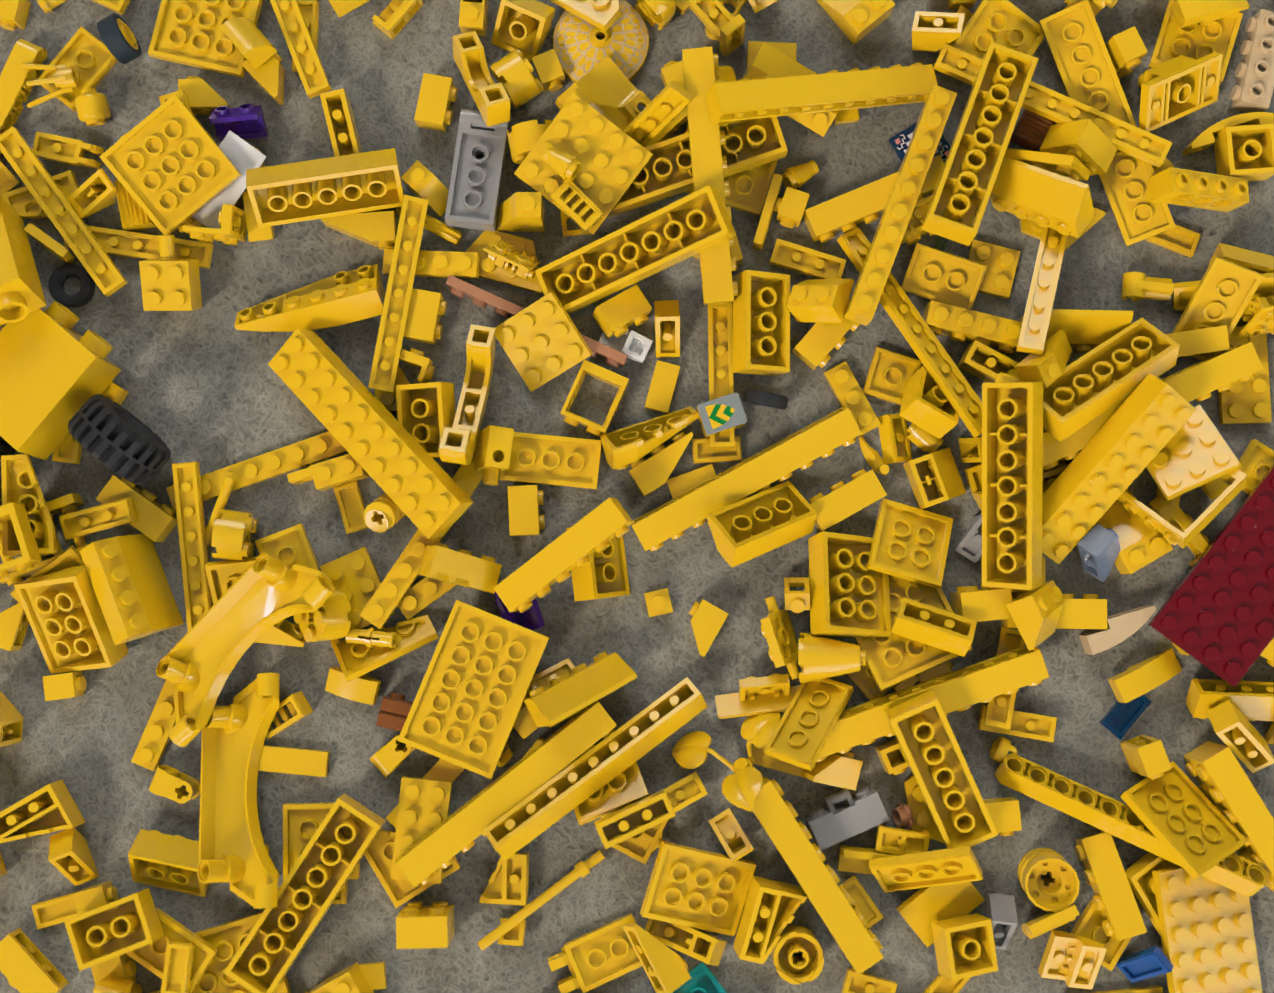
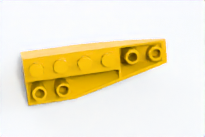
M378 264L371 266L363 265L358 269L348 272L340 271L335 275L255 306L242 309L237 312L234 326L236 330L292 332L297 328L316 330L379 316L382 314L385 298Z

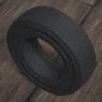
M65 264L58 267L51 274L48 288L50 295L55 301L67 308H79L86 305L92 299L95 293V281L82 266ZM71 277L78 278L81 283L80 290L74 295H67L63 288L65 281Z
M748 388L745 390L743 401L785 410L788 397Z

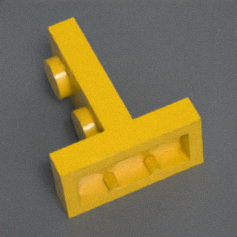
M692 0L689 3V8L720 42V51L725 57L744 43L745 19L740 14L733 17L719 0Z

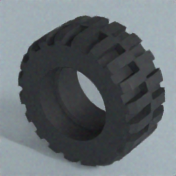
M101 394L91 396L69 421L68 429L70 434L73 435L74 439L85 450L89 451L93 457L102 462L107 468H110L116 474L134 484L143 485L148 483L170 459V449L157 434L128 410Z

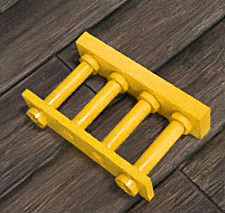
M70 493L48 501L46 504L53 520V515L60 512L62 514L73 513L77 510L76 506L84 504L80 494ZM0 523V556L3 563L13 560V557L3 556L2 523ZM56 530V553H53V558L33 564L34 568L28 571L17 572L16 570L10 572L8 578L0 580V584L14 586L16 583L22 582L24 577L36 573L60 555L63 550ZM84 536L73 538L79 552L89 545L86 544Z

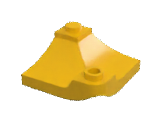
M607 56L556 99L555 104L561 110L571 95L575 93L623 131L640 114L641 111L638 110L637 105L641 104L646 107L651 101L643 91L638 90L610 57Z

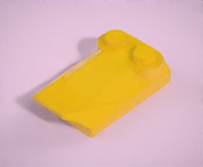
M1149 852L1128 867L1125 873L1132 891L1161 937L1152 871L1177 865Z

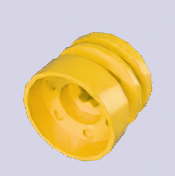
M1039 847L1030 850L1022 856L1018 864L1017 877L1020 886L1035 906L1045 911L1057 912L1068 908L1074 903L1079 894L1080 882L1076 871L1060 853L1051 848ZM1047 872H1048V873L1050 874V876H1049V877H1045L1044 880H1043V879L1040 877L1041 874H1042V875H1046Z

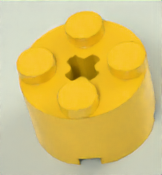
M519 49L512 51L490 66V70L497 83H502L507 95L510 96V103L515 109L544 91L541 82L532 73L534 71L532 65L527 58H524Z
M544 119L545 124H538V120H529L513 125L511 127L512 132L506 131L512 161L515 164H521L552 123V120Z
M220 509L218 513L222 514L221 519H215L212 532L211 547H216L217 552L212 553L213 558L243 561L244 558L248 557L252 558L255 551V543H251L252 533H257L258 519H254L253 514L249 512Z
M335 591L315 613L307 612L293 615L294 621L299 624L306 642L344 638L351 626V620H347V612H351V606L348 598L341 591Z
M799 925L786 926L780 934V940L771 952L775 969L782 979L791 984L797 985L808 981L811 982L819 976L824 966L822 947L817 937L808 928ZM799 951H801V956L796 955L795 957H793L794 952L798 953Z

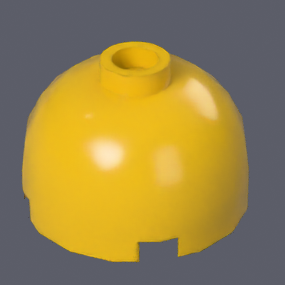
M636 0L637 3L634 5L640 15L651 26L659 25L657 30H662L672 20L676 12V0Z

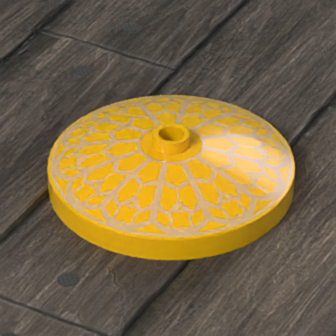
M619 0L621 15L607 32L567 10L562 13L554 30L553 47L564 74L571 81L576 83L607 56L610 57L629 81L639 73L647 58L649 38L643 18L631 4L624 0Z

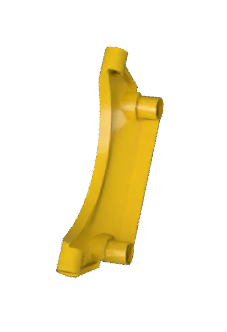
M261 553L254 563L174 648L159 661L156 675L173 682L174 688H176L173 691L176 725L169 731V737L172 742L180 747H186L208 724L218 696L233 668L247 649L265 631L287 617L299 613H315L336 591L328 574L294 564L289 569L286 562L268 553Z
M259 673L253 682L233 697V704L226 706L215 705L209 722L202 729L199 865L197 876L203 884L230 882V890L253 906L254 909L278 907V872L268 855L260 829L257 808V778L264 741L279 708V673Z

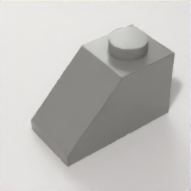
M1001 893L988 894L983 906V916L991 919L995 949L1006 950L1018 925L1014 896Z

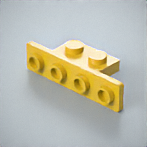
M775 673L765 677L750 676L740 679L739 693L715 696L718 719L786 711L800 685L790 686L788 674Z

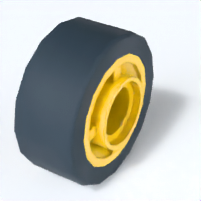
M113 13L97 22V29L104 44L120 63L127 64L142 54L141 47L134 33L118 14Z

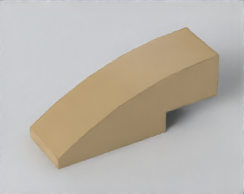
M1144 605L1107 616V629H1098L1079 635L1085 654L1094 655L1126 640L1150 619L1156 611L1155 605Z

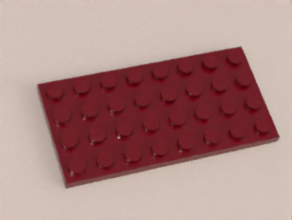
M1274 465L1267 471L1148 624L1233 687L1238 684L1274 638Z

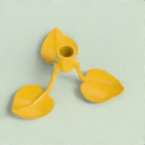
M779 712L750 715L744 720L740 732L743 739L748 740L746 743L748 758H739L734 764L730 763L712 748H709L712 738L703 731H694L683 736L674 746L672 755L676 762L686 769H694L701 766L707 758V753L715 756L735 773L728 775L723 780L722 793L725 798L733 805L753 812L757 798L762 790L763 776L753 765L755 759L753 758L751 747L752 744L757 748H763L767 745L781 720V714Z

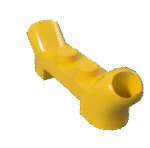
M1157 485L1156 498L1146 506L1183 533L1194 520L1179 507L1181 495L1167 500ZM1199 533L1187 545L1196 556L1195 559L1189 562L1192 568L1210 544L1209 539L1203 533Z

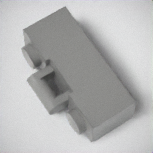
M869 787L860 789L855 792L856 796L853 798L848 789L841 790L824 798L829 809L824 810L821 807L810 812V817L806 818L820 850L890 820L875 789L870 790ZM847 800V804L836 809L834 808L835 804Z

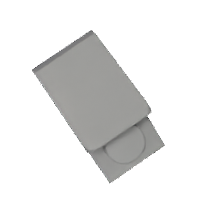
M982 513L971 519L969 529L955 546L956 552L975 563L982 556Z

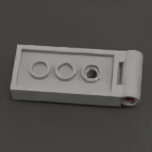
M461 109L445 213L447 226L495 232L508 146L506 131L510 130V121L487 127L480 111Z

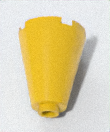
M800 633L798 665H800L801 673H799L800 683H807L861 671V666H866V651H861L860 645L808 633Z

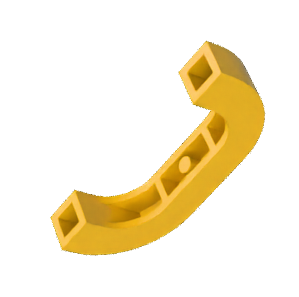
M473 324L470 326L466 341L465 377L452 428L444 427L439 446L440 459L443 462L469 465L474 456L493 373L496 343L495 328Z

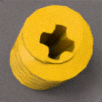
M386 493L369 504L364 511L366 525L378 533L390 529L406 516Z

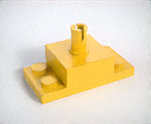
M1213 52L1199 59L1180 55L1146 70L1144 74L1142 73L1137 81L1138 87L1141 88L1138 128L1147 132L1153 131L1218 101L1223 54Z

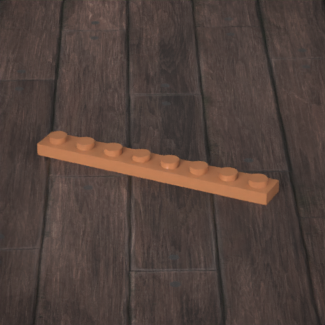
M449 275L446 285L451 289V294L461 299L465 295L473 299V304L484 309L487 305L495 309L494 313L507 319L508 315L512 317L525 309L452 275ZM582 335L593 353L589 357L596 358V355L605 359L604 363L613 368L625 366L628 355Z

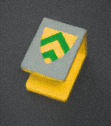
M737 392L699 404L695 409L699 413L698 419L705 438H709L711 434L732 427L734 429L743 427L747 422Z

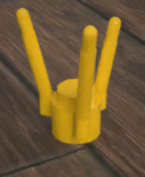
M21 64V67L26 69L56 71L52 73L50 78L27 81V86L54 83L57 88L61 87L59 90L27 103L28 108L44 103L64 93L74 92L73 88L78 87L73 67L67 68L66 64Z

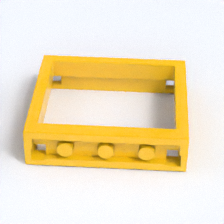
M1235 469L1218 477L1228 484L1229 487L1183 533L1126 491L1117 500L1123 504L1124 509L1131 515L1137 514L1141 517L1147 527L1152 530L1157 529L1164 534V538L1174 546L1177 544L1184 549L1247 485V474L1240 469Z

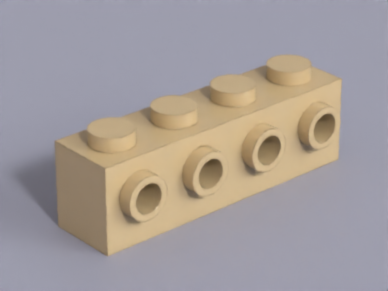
M1261 9L1253 17H1250L1246 23L1245 31L1248 34L1240 48V54L1243 55L1242 61L1238 64L1235 71V77H1238L1230 93V100H1233L1231 109L1247 113L1264 112L1268 109L1274 88V12Z

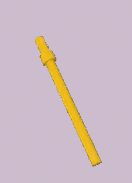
M597 851L584 862L583 860L574 865L575 869L479 940L477 944L482 951L578 878H584L588 875L590 869L605 859L601 851Z

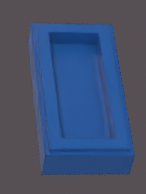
M1157 946L1122 956L1116 963L1117 967L1131 983L1165 974L1173 969L1170 960Z

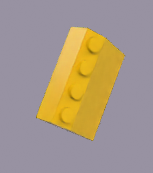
M822 531L808 538L811 635L827 637L891 636L889 575L867 568L873 541L872 537Z
M146 535L115 536L92 542L80 550L115 646L184 624L154 543Z
M85 565L67 568L18 582L14 585L51 674L112 667L129 653L126 643L115 646Z

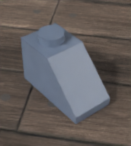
M1097 524L1077 545L1083 569L1101 582H1104L1121 549L1117 533L1110 528L1106 529Z

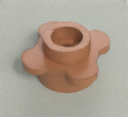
M897 803L896 807L892 809V820L895 826L898 828L907 827L908 830L912 829L914 816L907 804L903 806L901 803Z

